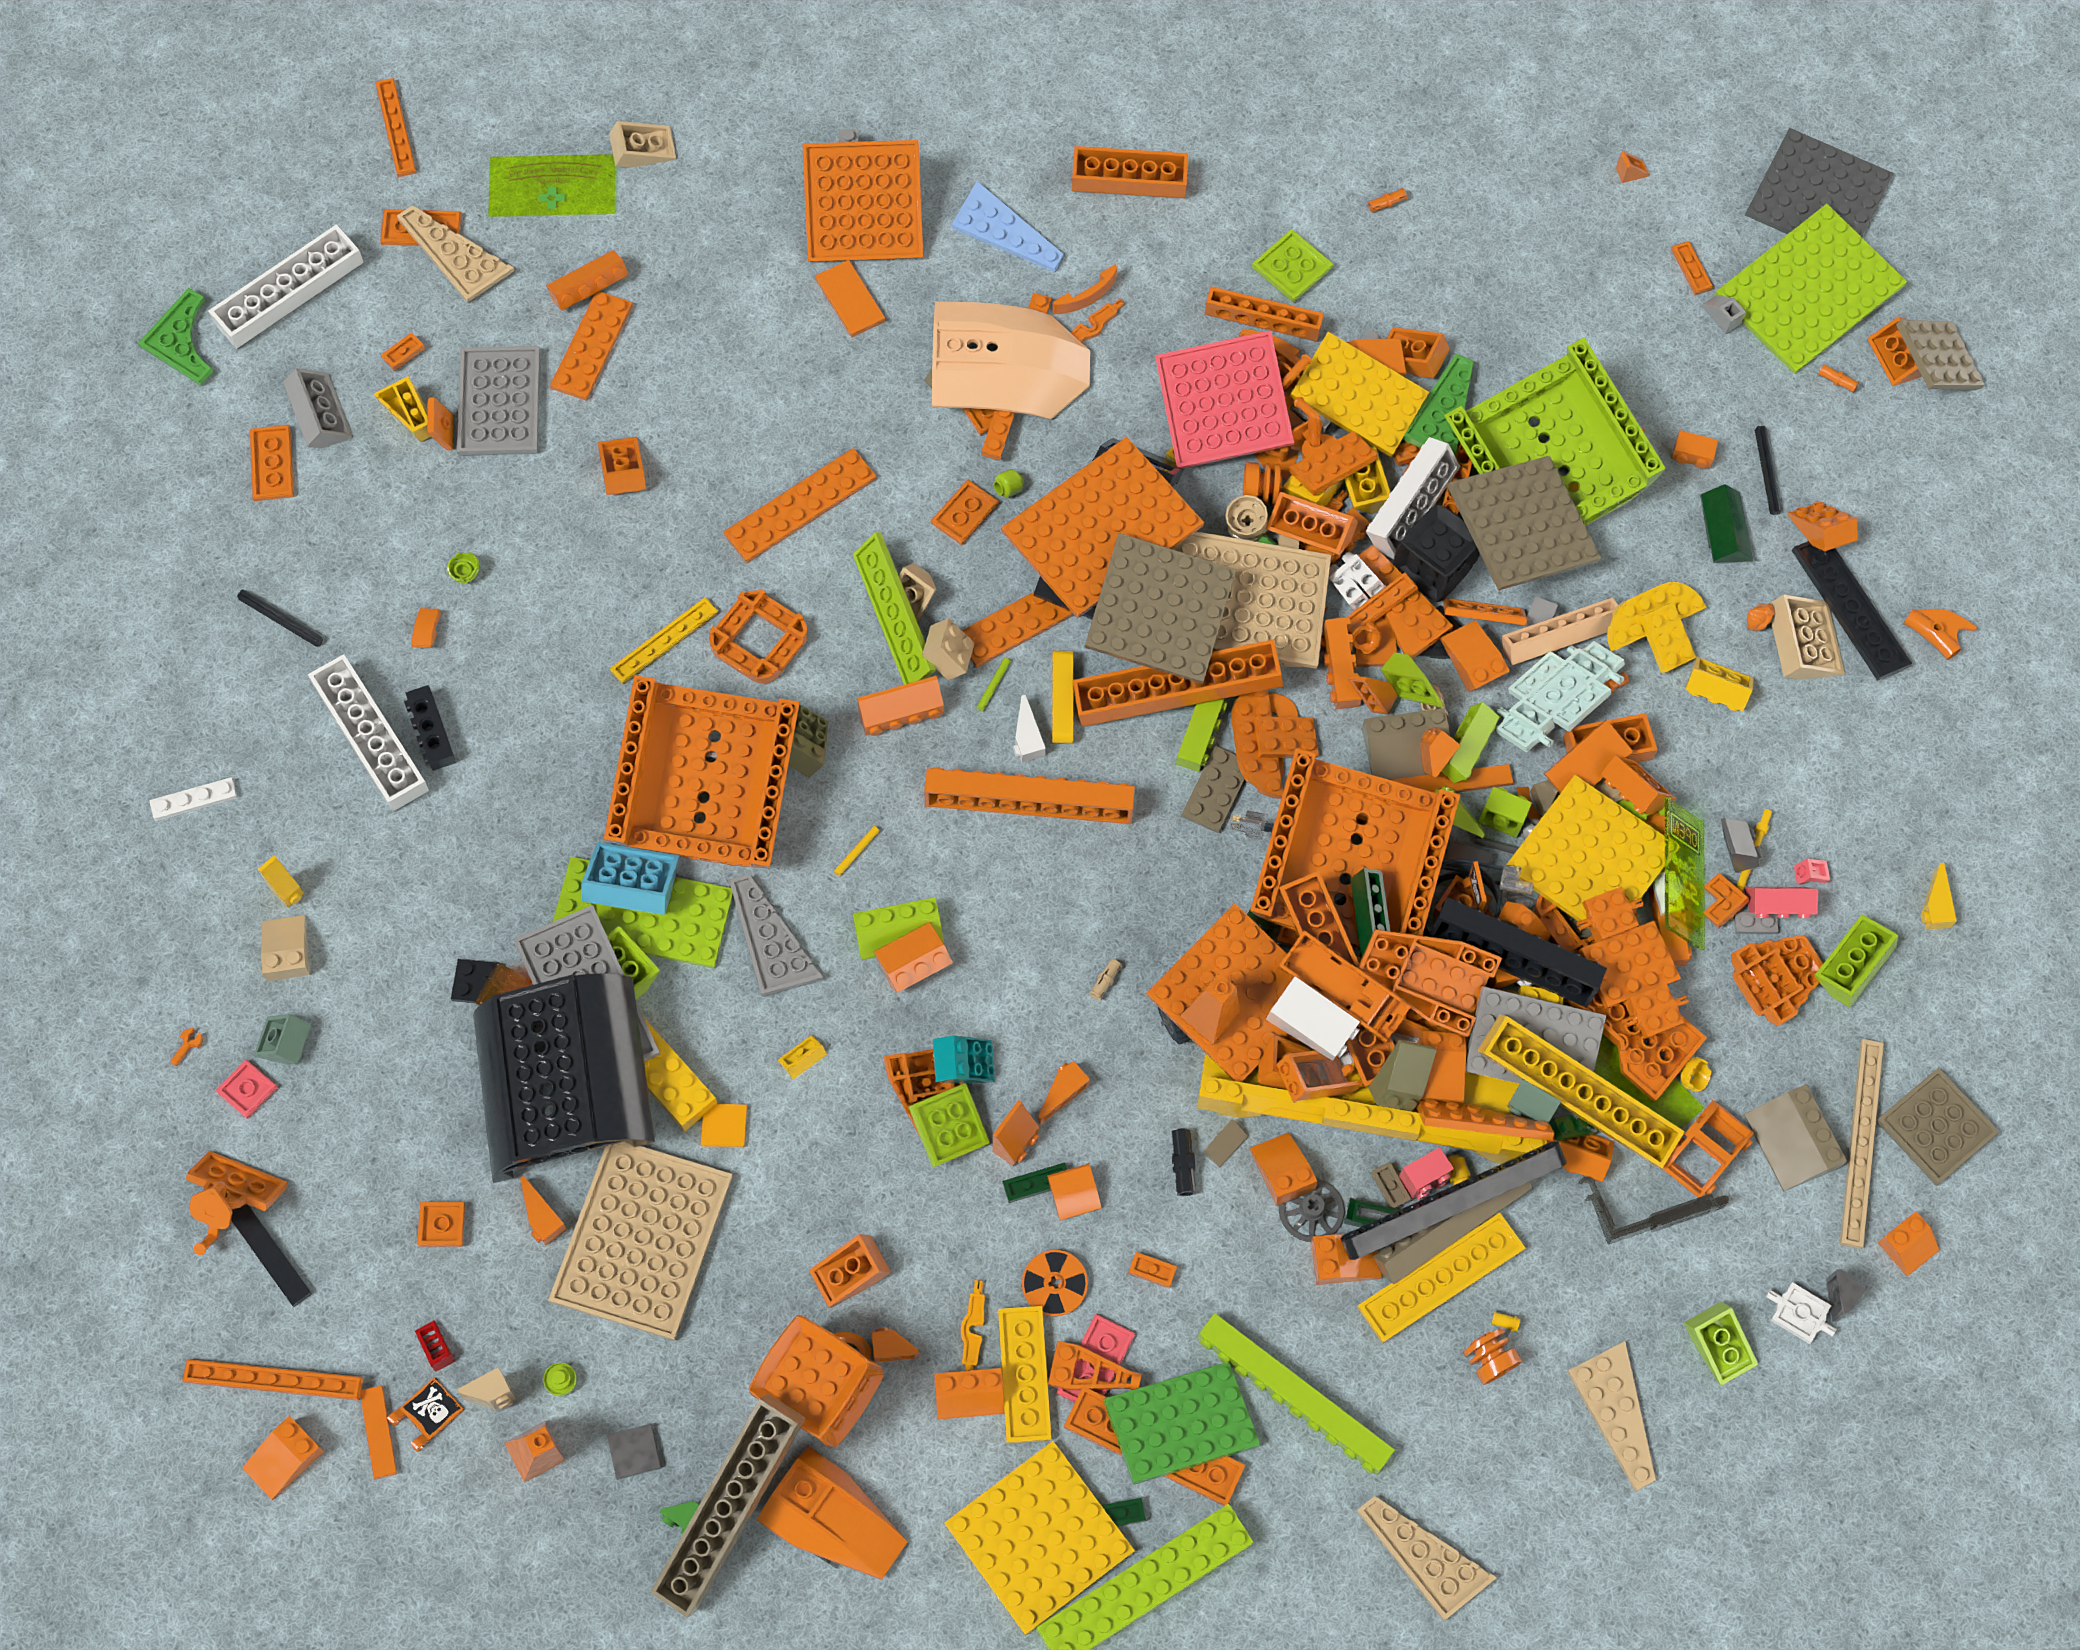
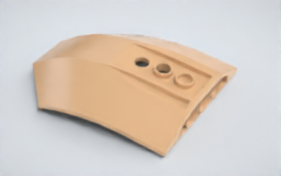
M935 301L932 407L992 409L1034 415L1052 420L1090 387V350L1052 315L1033 309L1002 304ZM976 343L978 347L976 349H969L967 345ZM994 343L998 346V349L991 352L987 349V345Z

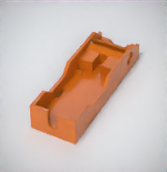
M1306 931L1302 932L1278 966V968L1292 978L1297 977L1357 1019L1360 1026L1384 1043L1395 1032L1404 1019L1405 1014L1411 1008L1401 998L1357 967L1348 963ZM1304 938L1308 939L1305 944L1302 943ZM1330 958H1335L1341 963V965L1337 964ZM1287 962L1290 963L1288 968L1285 966ZM1366 980L1368 983H1367V985L1364 987L1362 984H1363L1364 981ZM1312 984L1316 985L1318 988H1320V989L1322 990V992L1318 991L1316 988H1314V987L1311 986V985H1312ZM1347 1005L1351 1006L1349 1010L1345 1009ZM1391 1015L1392 1019L1389 1022H1387V1017Z

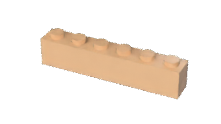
M1609 598L1502 635L1503 655L1511 665H1515L1550 651L1552 652L1607 633L1613 617L1612 613L1618 604L1613 598Z

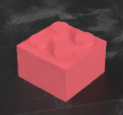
M1439 1147L1405 1166L1399 1175V1179L1409 1194L1411 1201L1416 1198L1422 1200L1430 1194L1429 1191L1436 1188L1439 1190L1446 1186L1454 1168Z

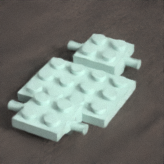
M1595 641L1584 649H1577L1570 645L1567 648V652L1571 656L1566 660L1551 651L1548 652L1508 688L1509 694L1520 701L1509 711L1503 707L1497 710V714L1504 718L1503 722L1496 727L1497 734L1526 753L1539 742L1547 747H1551L1554 740L1546 735L1555 728L1554 723L1570 732L1611 695V689L1604 685L1606 681L1612 679L1618 684L1624 681V677L1616 673L1625 665L1624 659Z

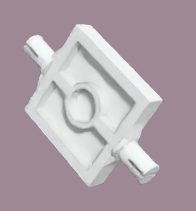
M1793 1282L1782 1296L1771 1289L1767 1292L1765 1297L1777 1303L1776 1311L1770 1320L1808 1344L1812 1342L1816 1333L1820 1330L1831 1337L1835 1334L1837 1329L1825 1322L1826 1314L1831 1307L1830 1304Z

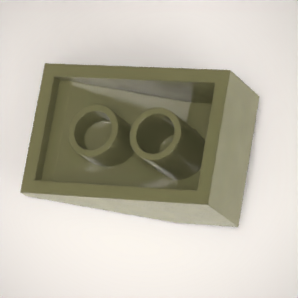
M1399 1040L1368 1087L1376 1105L1413 1112L1424 1095L1437 1051L1436 1048Z

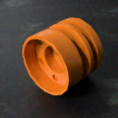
M1246 462L1243 478V496L1250 495L1257 498L1262 496L1264 505H1267L1268 496H1271V505L1275 506L1282 488L1280 464H1274L1272 473L1270 472V463L1266 464L1264 472H1260L1259 463Z
M1502 1328L1483 1334L1463 1351L1465 1357L1476 1354L1469 1361L1470 1365L1481 1362L1482 1366L1475 1373L1483 1385L1498 1379L1523 1361L1515 1348L1507 1351L1503 1349L1510 1340L1505 1338L1498 1341L1505 1334Z

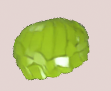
M457 552L455 557L449 560L447 572L456 582L466 584L476 578L480 562L471 552Z

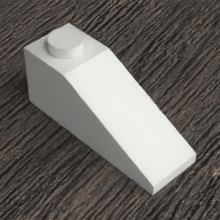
M1026 695L1021 696L1015 745L1013 746L1016 758L1020 757L1023 763L1045 756L1046 749Z

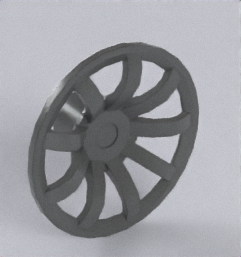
M1317 1179L1318 1185L1314 1194L1309 1195L1307 1193L1303 1195V1199L1295 1198L1290 1200L1294 1204L1299 1205V1208L1284 1211L1285 1203L1279 1205V1216L1285 1229L1293 1237L1306 1242H1311L1314 1236L1315 1221H1318L1326 1231L1323 1235H1333L1343 1220L1344 1207L1340 1195L1330 1184ZM1322 1187L1328 1189L1333 1195L1323 1200L1320 1197ZM1336 1200L1339 1212H1332L1325 1208V1205ZM1301 1214L1298 1222L1291 1227L1286 1217ZM1323 1215L1338 1218L1332 1229L1324 1221ZM1306 1220L1309 1221V1236L1296 1232Z

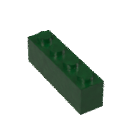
M1363 868L1350 878L1360 955L1362 957L1374 929L1390 931L1382 870Z

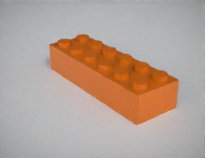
M1074 146L1071 191L1185 198L1188 153Z

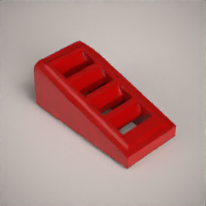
M435 1320L415 1330L430 1366L435 1372L455 1362ZM433 1330L435 1331V1333L425 1339L423 1338L424 1335L432 1332ZM438 1338L437 1342L427 1346L428 1343ZM442 1346L441 1350L431 1354L433 1350Z

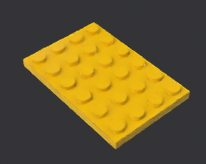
M1327 332L1312 357L1311 364L1307 366L1289 397L1294 400L1299 396L1303 397L1319 415L1348 432L1354 430L1366 443L1392 457L1429 392L1332 333Z

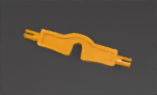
M974 1280V1290L969 1296L968 1313L961 1324V1338L964 1343L962 1365L965 1366L964 1371H971L978 1364L982 1336L971 1333L969 1329L972 1326L982 1327L984 1325L985 1295L982 1294L984 1282L981 1280L979 1282V1289H977L978 1280Z

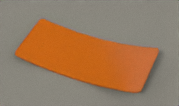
M1517 787L1518 795L1532 802L1529 787ZM1532 803L1527 816L1530 820L1533 818L1541 820L1540 814Z

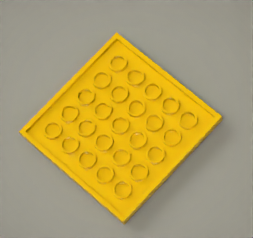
M1574 775L1505 867L1516 869V878L1577 921L1587 919L1582 902L1613 889L1622 887L1629 902L1638 898L1641 899L1668 863L1671 851L1674 854L1679 845Z
M1054 1441L1050 1442L944 1522L1025 1636L1135 1552Z

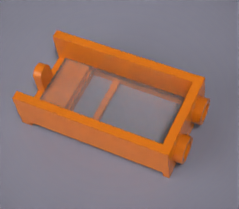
M1316 1050L1287 1054L1276 1064L1293 1103L1300 1100L1342 1094L1351 1095L1363 1083L1362 1080L1348 1082L1347 1076L1354 1071L1352 1064H1347L1342 1068L1338 1056L1332 1061Z

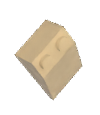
M617 121L609 133L615 166L632 168L676 160L670 126Z
M305 915L262 921L261 964L262 974L267 981L310 975Z

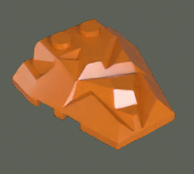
M1805 935L1782 938L1778 941L1768 940L1759 944L1749 943L1731 954L1732 966L1735 969L1732 974L1733 980L1755 1014L1758 1016L1765 1015L1766 1019L1776 1026H1780L1796 1016L1801 1004L1806 1002L1809 993L1819 984L1815 974L1823 965V962Z
M934 1049L883 1056L887 1078L919 1135L908 1106L964 1083L936 1082Z

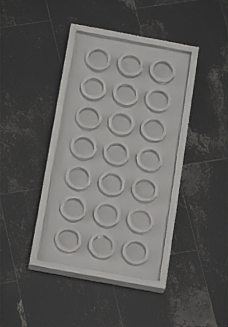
M593 905L513 939L533 985L568 975L598 973L624 975ZM636 1002L644 1062L659 1056L660 1053Z

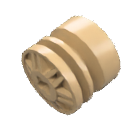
M1244 495L1231 501L1227 507L1226 521L1232 538L1258 542L1263 535L1268 534V530H1266L1269 522L1268 514L1262 500L1255 496Z

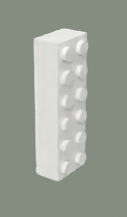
M1428 438L1415 459L1410 463L1405 474L1401 476L1397 486L1389 494L1384 505L1379 509L1374 520L1368 525L1366 532L1373 545L1383 555L1394 559L1396 549L1404 536L1436 504L1460 468L1448 443Z

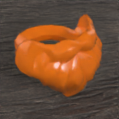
M1761 603L1755 608L1750 609L1747 616V629L1759 631L1766 628L1775 614L1772 604Z
M1367 622L1365 626L1356 628L1352 633L1353 646L1360 649L1364 655L1373 652L1380 645L1381 633L1373 622ZM1361 630H1366L1364 633L1366 643L1357 644L1355 640L1357 633Z

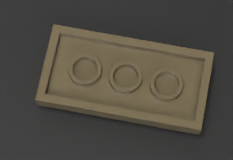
M1217 746L1214 747L1181 814L1182 818L1216 833L1220 832L1245 780L1239 770L1235 754Z

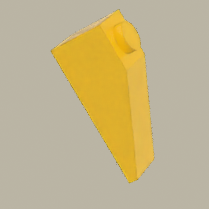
M275 855L258 868L270 890L287 907L295 905L301 900L304 894Z
M1940 863L1934 870L1921 911V921L1925 923L1926 930L1951 928L1957 921L1944 863Z

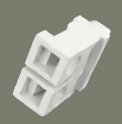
M1347 552L1342 558L1345 564L1340 568L1336 564L1332 565L1329 569L1330 577L1328 578L1355 611L1369 600L1357 586L1358 584L1371 598L1386 586L1357 554L1354 555L1351 552Z

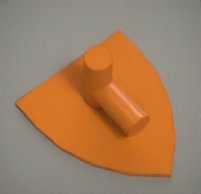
M1287 446L1254 453V455L1264 468L1267 463H1270V472L1272 473L1274 464H1280L1282 477L1289 479L1291 477L1290 466L1296 463L1299 450L1291 449Z

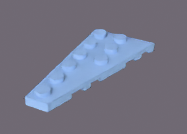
M976 181L952 223V228L1053 272L1056 271L1063 258L1062 252L978 181Z

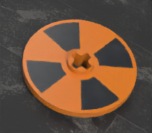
M1061 1250L1042 1252L1035 1256L1024 1270L1022 1277L1023 1294L1031 1307L1042 1306L1044 1315L1056 1317L1071 1313L1079 1307L1087 1293L1088 1279L1086 1271L1081 1262L1068 1252ZM1055 1277L1056 1280H1061V1283L1058 1284L1059 1288L1049 1287V1283L1052 1282L1051 1278Z

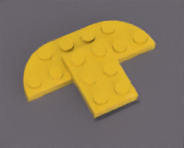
M1668 582L1655 586L1623 601L1613 611L1611 624L1607 630L1610 651H1615L1646 636L1660 672L1665 673L1696 658L1681 619L1707 607L1701 596L1683 583Z

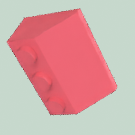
M1745 887V895L1749 898L1747 903L1749 913L1756 914L1758 918H1769V914H1777V918H1790V914H1798V918H1811V914H1818V889L1809 887Z

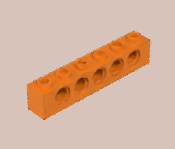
M1211 286L1204 315L1317 342L1324 313Z

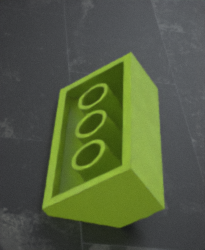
M935 897L852 913L861 960L876 958L873 951L927 922H930L944 943Z
M1861 914L1817 971L1815 978L1832 998L1850 1008L1895 950L1899 935Z

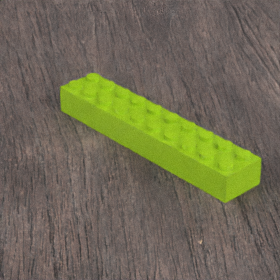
M1228 1503L1036 1627V1631L1048 1650H1093L1250 1548L1254 1542Z

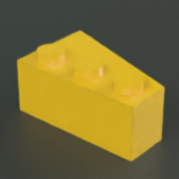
M409 376L373 393L380 404L420 442L431 437L427 434V409L417 387Z

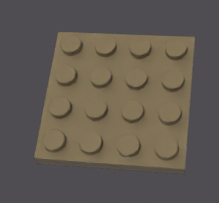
M1900 320L1896 324L1928 389L1978 390L1984 386L1981 375L1975 368L1973 359L1968 354L1965 343L1960 338L1957 328L1952 321Z
M1939 1067L1876 1120L1883 1130L1936 1186L1999 1133Z

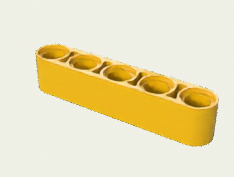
M1053 650L1052 743H1073V651Z

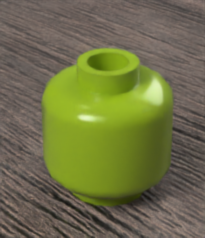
M1009 469L995 477L994 489L998 495L1009 498L1022 491L1024 479L1016 470Z

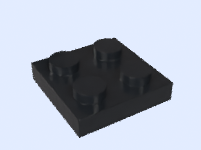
M458 959L451 1001L482 1004L491 999L492 996L496 995L501 964Z

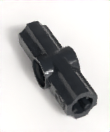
M1185 1128L1173 1130L1171 1134L1173 1145L1172 1164H1174V1167L1172 1168L1176 1178L1177 1196L1195 1195V1155L1192 1152L1190 1130Z

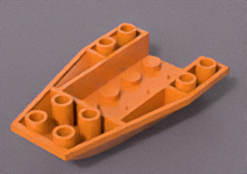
M1374 929L1358 969L1411 1006L1412 1010L1427 1021L1468 1037L1476 1020L1473 1013L1478 1004L1481 986L1485 987L1489 976L1494 978L1502 958L1462 941Z
M808 1447L797 1458L770 1496L756 1520L796 1548L880 1580L884 1578L908 1542L844 1470L811 1447Z

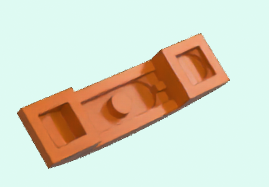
M1114 264L1101 272L1097 284L1074 298L1068 292L1053 301L1052 312L1054 314L1074 312L1100 299L1113 285L1117 277L1118 266Z

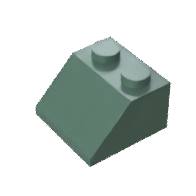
M291 1014L267 1016L253 1056L286 1065L297 1064L302 1057V1049L309 1037L311 1024Z
M1522 1079L1507 1107L1510 1108L1509 1112L1515 1116H1524L1530 1120H1540L1549 1123L1561 1101Z

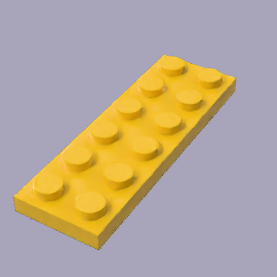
M1042 1306L998 1309L1006 1442L1010 1444L1051 1441Z

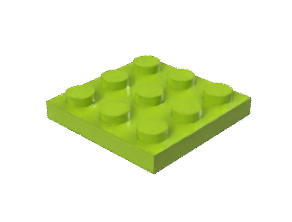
M1291 229L1252 263V268L1294 303L1333 268V263Z
M966 1083L908 1106L932 1168L990 1143Z

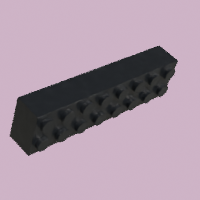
M1448 897L1429 937L1462 941L1502 958L1498 969L1585 1008L1588 1007L1600 989L1607 970L1606 967L1596 961H1590L1581 957L1578 953L1563 949L1557 944L1547 942L1537 935L1529 934L1517 926H1511L1496 917L1486 915L1476 908L1468 907L1460 901Z

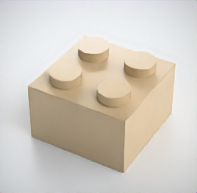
M950 618L931 625L922 656L933 663L935 668L947 680H950L967 672L975 643Z

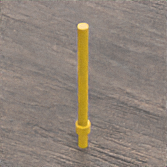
M1764 809L1761 820L1755 827L1756 840L1753 841L1755 847H1760L1763 836L1767 834L1769 829L1768 823L1772 811L1769 809ZM1751 869L1741 871L1736 885L1741 892L1745 888Z

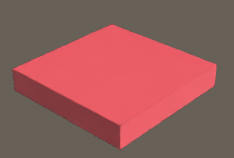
M246 1059L215 1091L248 1119L278 1087Z

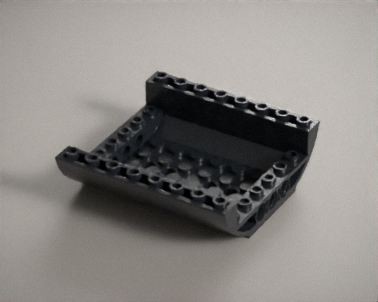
M604 973L568 975L494 995L475 1009L473 1019L493 1183L514 1178L513 1170L605 1146L626 1142L633 1147H638L655 1142L633 977ZM542 1022V1030L536 1033V1024ZM545 1043V1050L542 1053H538L537 1047L539 1044ZM547 1084H550V1092L546 1095H543V1087ZM549 1105H553L552 1114L546 1116L545 1109Z

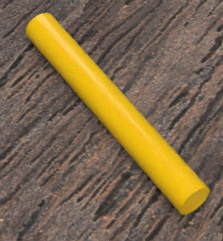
M873 826L833 872L840 877L880 830Z

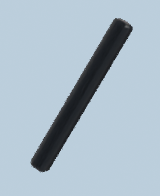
M1757 426L1755 435L1769 511L1771 515H1778L1781 512V505L1767 429L1765 426Z
M242 589L238 593L237 598L241 602L312 645L319 647L323 642L321 635L248 591Z

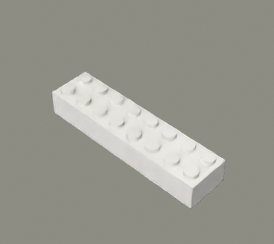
M335 225L208 310L213 323L237 349L364 263L360 250Z
M344 654L308 674L312 685L392 812L429 791L421 774Z

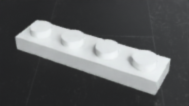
M231 777L149 801L153 819L158 821L237 799V794Z

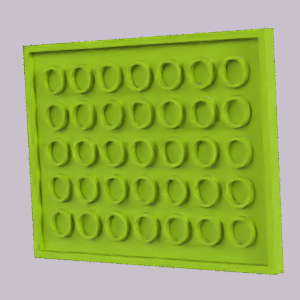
M1826 203L1719 288L1714 295L1734 298L1746 312L1742 323L1796 374L1907 284V281Z

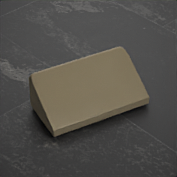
M1232 1119L1205 1148L1203 1154L1220 1168L1248 1136Z

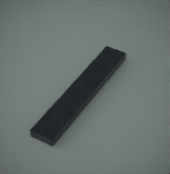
M244 1204L240 1208L232 1209L231 1221L290 1304L295 1307L309 1297L312 1293L250 1206Z

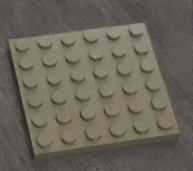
M1550 456L1456 480L1447 485L1498 591L1594 564L1601 559Z
M1118 533L1084 648L1203 684L1236 569Z

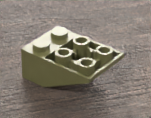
M800 704L788 766L810 778L825 763L829 721Z

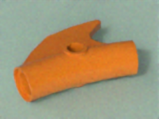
M1912 609L1903 623L1931 643L1946 660L1954 657L1962 649L1958 643L1957 632L1959 630L1975 631L1977 629L1974 624L1949 610Z

